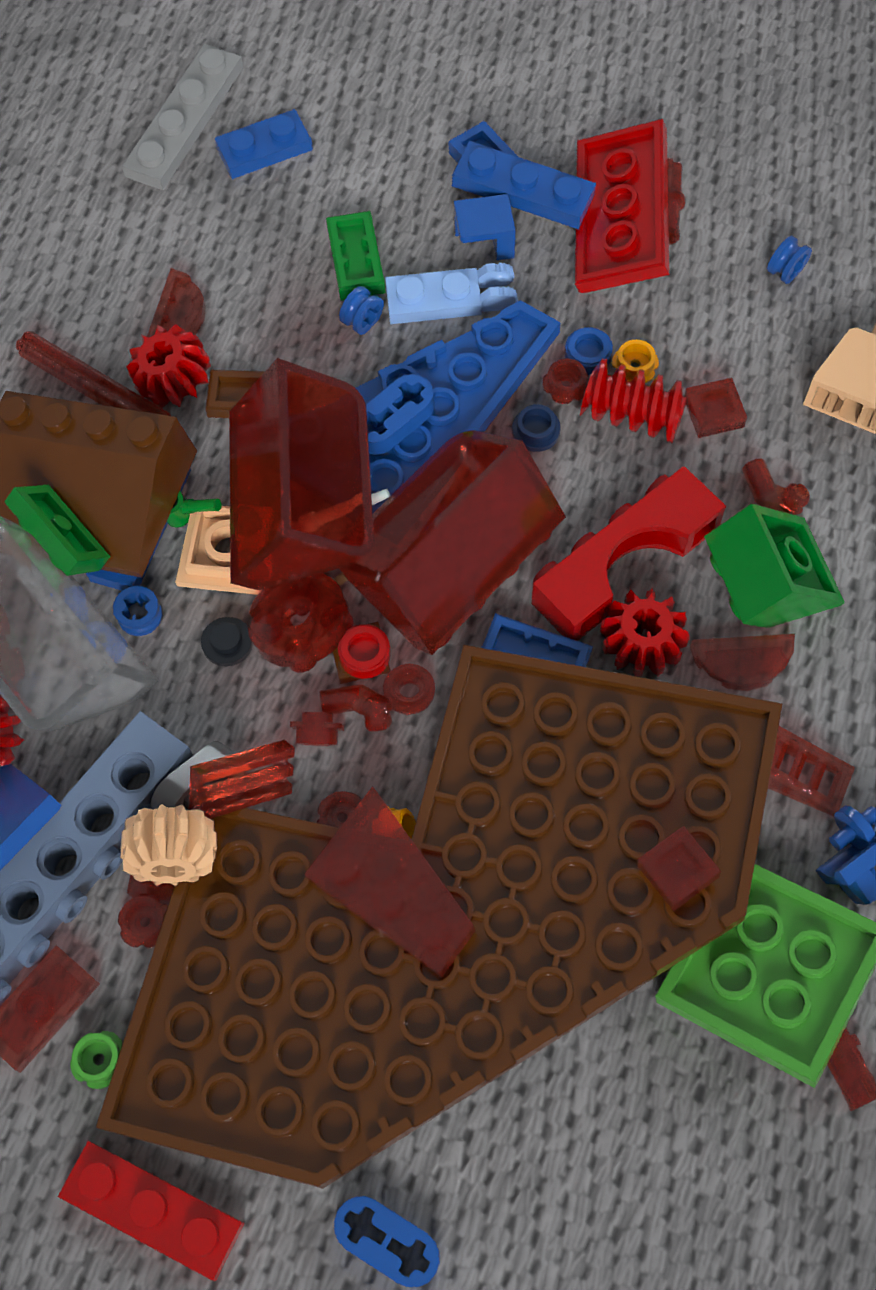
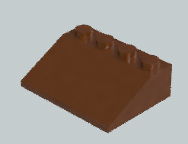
M5 391L0 400V550L49 559L48 553L30 533L20 526L18 518L4 501L14 487L50 485L111 556L101 570L142 578L195 458L197 449L178 419L174 416Z

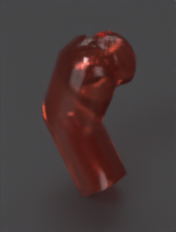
M764 459L752 460L742 467V472L757 505L792 515H799L802 513L803 507L807 506L810 502L809 491L804 485L790 483L785 488L775 484Z
M358 684L319 691L323 716L355 711L360 715H364L365 727L371 732L386 730L392 724L390 711L393 707L389 699L365 685Z

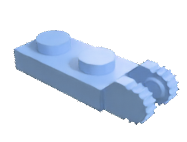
M499 262V264H485L478 270L477 268L385 277L390 324L482 315V312L502 310L518 302L516 290L513 287H504L513 282V268L510 264ZM481 288H488L480 294Z

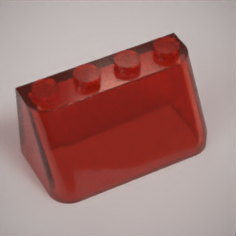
M277 358L229 411L230 584L254 590L272 588L353 565L369 553L374 544L367 411L362 395L355 387L345 381Z
M475 430L465 431L444 443L338 547L334 554V563L344 577L416 649L433 655L439 648L450 641L453 633L473 613L484 606L486 599L507 578L517 572L519 565L540 544L549 539L552 531L566 516L522 440Z

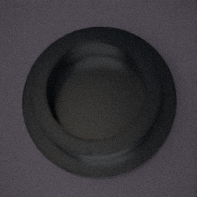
M222 617L212 621L204 629L201 636V647L206 658L213 664L223 667L241 663L250 654L253 646V637L249 627L242 620L234 617Z

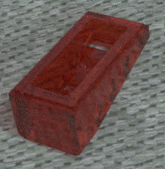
M779 726L768 789L834 817V814L840 809L855 767ZM785 753L795 757L789 774L779 770ZM805 762L815 765L808 785L798 780ZM825 770L835 774L827 796L817 791Z

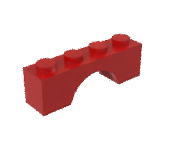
M685 466L670 477L666 474L660 476L648 487L645 496L633 506L630 503H626L616 510L609 519L608 525L597 534L589 532L582 536L573 546L571 554L557 564L555 561L546 564L533 579L531 604L562 636L576 641L580 640L600 624L603 619L609 616L608 609L614 595L608 582L607 573L617 560L630 552L646 548L663 549L684 557L705 540V535L720 526L726 505Z

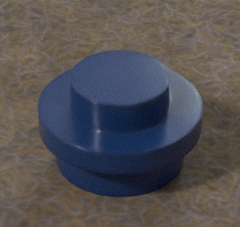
M534 404L525 407L517 414L512 425V435L515 442L523 449L541 452L550 449L556 444L560 436L561 426L559 419L550 408Z

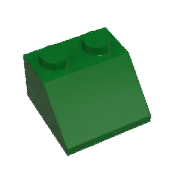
M751 503L704 536L711 551L710 562L714 570L723 578L731 596L729 598L730 607L743 624L771 628L841 606L845 603L812 532L803 517Z

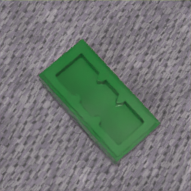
M371 211L327 217V230L340 301L345 300L359 286L367 288L371 296L386 294Z

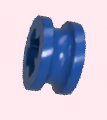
M789 236L780 244L767 266L769 273H780L781 281L785 284H789L803 270L812 253V248L807 245L799 247L797 245L798 239L794 236Z
M359 286L343 302L339 319L346 326L352 325L353 330L359 335H364L379 320L383 312L384 301L377 295L371 296L370 291L364 286Z
M132 586L124 589L115 598L113 604L114 616L122 630L129 635L143 636L153 632L159 626L163 616L162 608L153 591L143 586ZM138 603L140 607H143V604L146 603V616L137 619L134 614L132 620L129 619L131 613L128 608L131 605Z

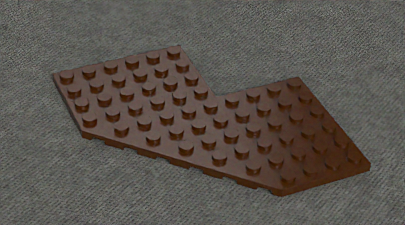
M464 645L411 843L204 799L200 810L204 812L205 817L214 821V832L217 833V850L215 851L212 872L205 876H199V880L193 883L183 881L174 887L96 1128L321 1189L327 1187L745 920L783 703Z

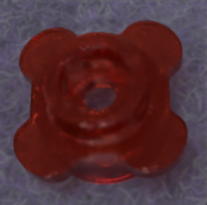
M302 712V721H291L289 727L296 729L295 744L338 746V731H344V725L342 723H333V713Z

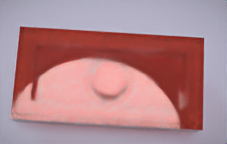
M57 945L0 1006V1057L20 1073L100 985L98 981Z

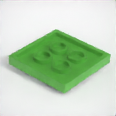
M755 864L745 920L672 966L655 996L656 1002L815 1088L876 968V922Z

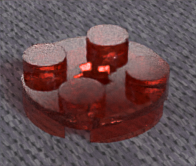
M307 572L309 577H301L294 580L291 574L279 577L263 588L252 602L249 611L252 617L250 628L248 627L249 637L261 656L270 663L280 667H290L292 671L297 673L309 671L318 661L331 654L338 647L346 630L353 627V617L343 591L335 580L320 572ZM310 612L303 623L293 626L290 619L297 614L303 617Z

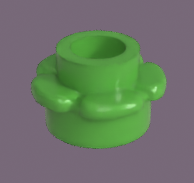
M109 1031L88 1033L80 1038L73 1049L70 1062L71 1072L75 1079L80 1082H87V1086L92 1089L108 1087L121 1051L122 1040L115 1033ZM102 1054L104 1062L101 1065H96L94 1062L95 1057Z

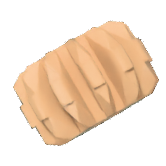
M161 804L158 809L143 808L138 810L137 815H133L125 820V827L121 835L120 857L123 859V871L134 875V879L137 881H153L156 886L162 883H171L177 886L179 882L183 881L192 883L198 881L199 876H205L212 872L215 851L217 850V833L214 832V821L205 817L203 811L198 809L185 810L183 805L172 808Z

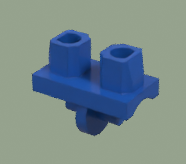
M846 805L834 814L839 831L829 837L831 845L840 852L817 868L816 872L826 884L839 885L855 904L868 905L876 900V871L873 868L876 865V808L870 806L860 814L856 809Z

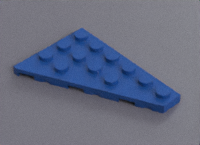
M520 300L502 309L497 316L484 318L472 324L471 331L447 343L440 340L409 355L400 364H391L379 370L378 377L352 390L347 386L313 403L308 410L294 412L282 418L283 424L255 438L251 434L248 435L241 443L243 451L333 508L388 489L390 493L389 498L349 516V518L397 547L559 335L560 322ZM415 374L427 379L432 385L435 405L433 413L428 420L384 454L373 455L361 450L356 443L352 422L355 414L396 379L404 375ZM408 394L403 396L404 404L409 401L414 402L416 405L421 403L420 395L415 398H411ZM370 424L367 426V432L369 434L375 431L381 435L385 432L384 425L376 428Z

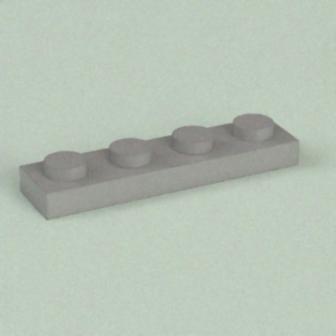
M207 44L202 46L122 165L125 177L160 190L165 189L244 68L242 56Z

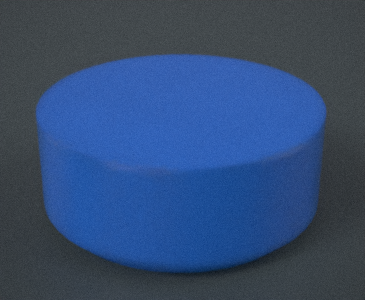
M585 327L578 329L566 341L565 360L574 371L591 375L602 358L607 359V366L609 365L613 350L612 341L605 332L597 328Z

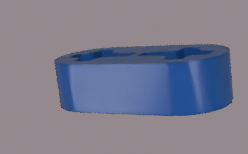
M404 375L396 379L355 414L352 422L355 440L359 448L368 454H384L428 420L435 406L433 389L430 382L420 375ZM408 394L411 398H415L420 395L421 403L416 405L414 402L409 401L404 404L403 396ZM372 424L378 428L384 425L385 432L381 435L375 431L368 434L367 426Z
M366 1196L353 1197L345 1201L338 1209L334 1219V1232L337 1240L347 1251L396 1283L408 1288L421 1287L429 1283L437 1274L440 1265V1251L436 1242L425 1231L378 1201ZM367 1207L375 1212L372 1216V1224L387 1234L381 1245L366 1236H362L357 1244L349 1239L352 1227L346 1223V1219L351 1211L361 1215ZM393 1238L406 1247H412L417 1240L423 1242L426 1245L423 1256L430 1261L428 1269L424 1273L420 1270H414L409 1277L404 1276L400 1272L403 1264L402 1259L388 1250Z

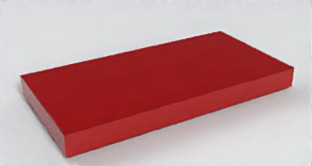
M659 119L577 140V177L596 183L595 195L579 230L576 229L575 286L579 293H588L669 275L667 128L664 120Z

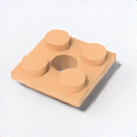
M222 506L220 511L190 514L175 581L178 587L266 596L281 518L280 512ZM235 538L240 541L239 546L232 552L221 553L215 550L217 544L223 539Z

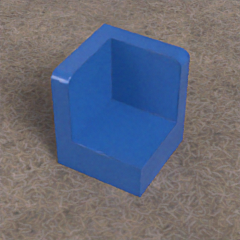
M508 194L454 201L455 235L459 236L462 243L493 240L496 260L515 258L516 230Z

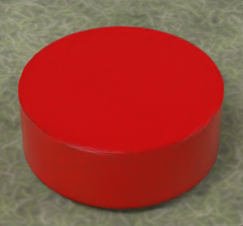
M359 624L346 630L338 643V655L342 668L349 675L360 679L373 678L381 674L388 666L391 656L390 644L386 634L378 627L370 624Z

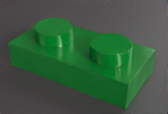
M50 485L14 487L4 501L18 518L20 526L37 540L48 553L52 564L63 571L66 576L100 571L111 557Z

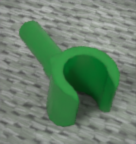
M179 491L167 523L171 527H182L188 523L190 514L220 511L222 503L220 499H186Z

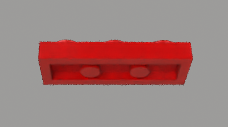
M87 1141L57 1196L212 1281L217 1280L245 1224L90 1141Z

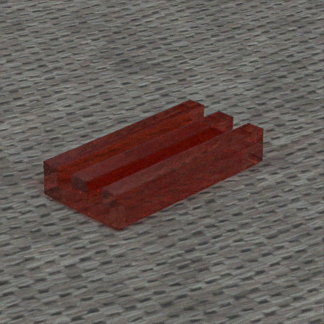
M284 739L190 766L189 810H201L204 812L205 817L211 819L292 794L293 784L287 780V777L293 776L294 766L288 762V759L294 757L295 747ZM273 764V766L267 767L250 773L246 772L255 768ZM227 777L226 780L204 786V783Z

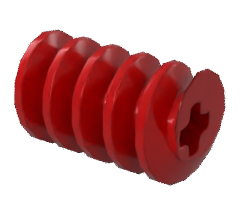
M602 358L588 381L580 416L584 414L590 405L594 421H600L607 411L610 410L611 425L618 427L625 417L628 416L629 430L631 432H637L643 423L647 421L649 437L655 438L661 429L666 427V440L672 444L677 434L688 396H683L682 381L676 380L668 392L664 391L663 375L660 374L657 375L650 386L645 385V372L642 369L638 370L631 381L626 380V365L622 363L613 375H609L607 359Z

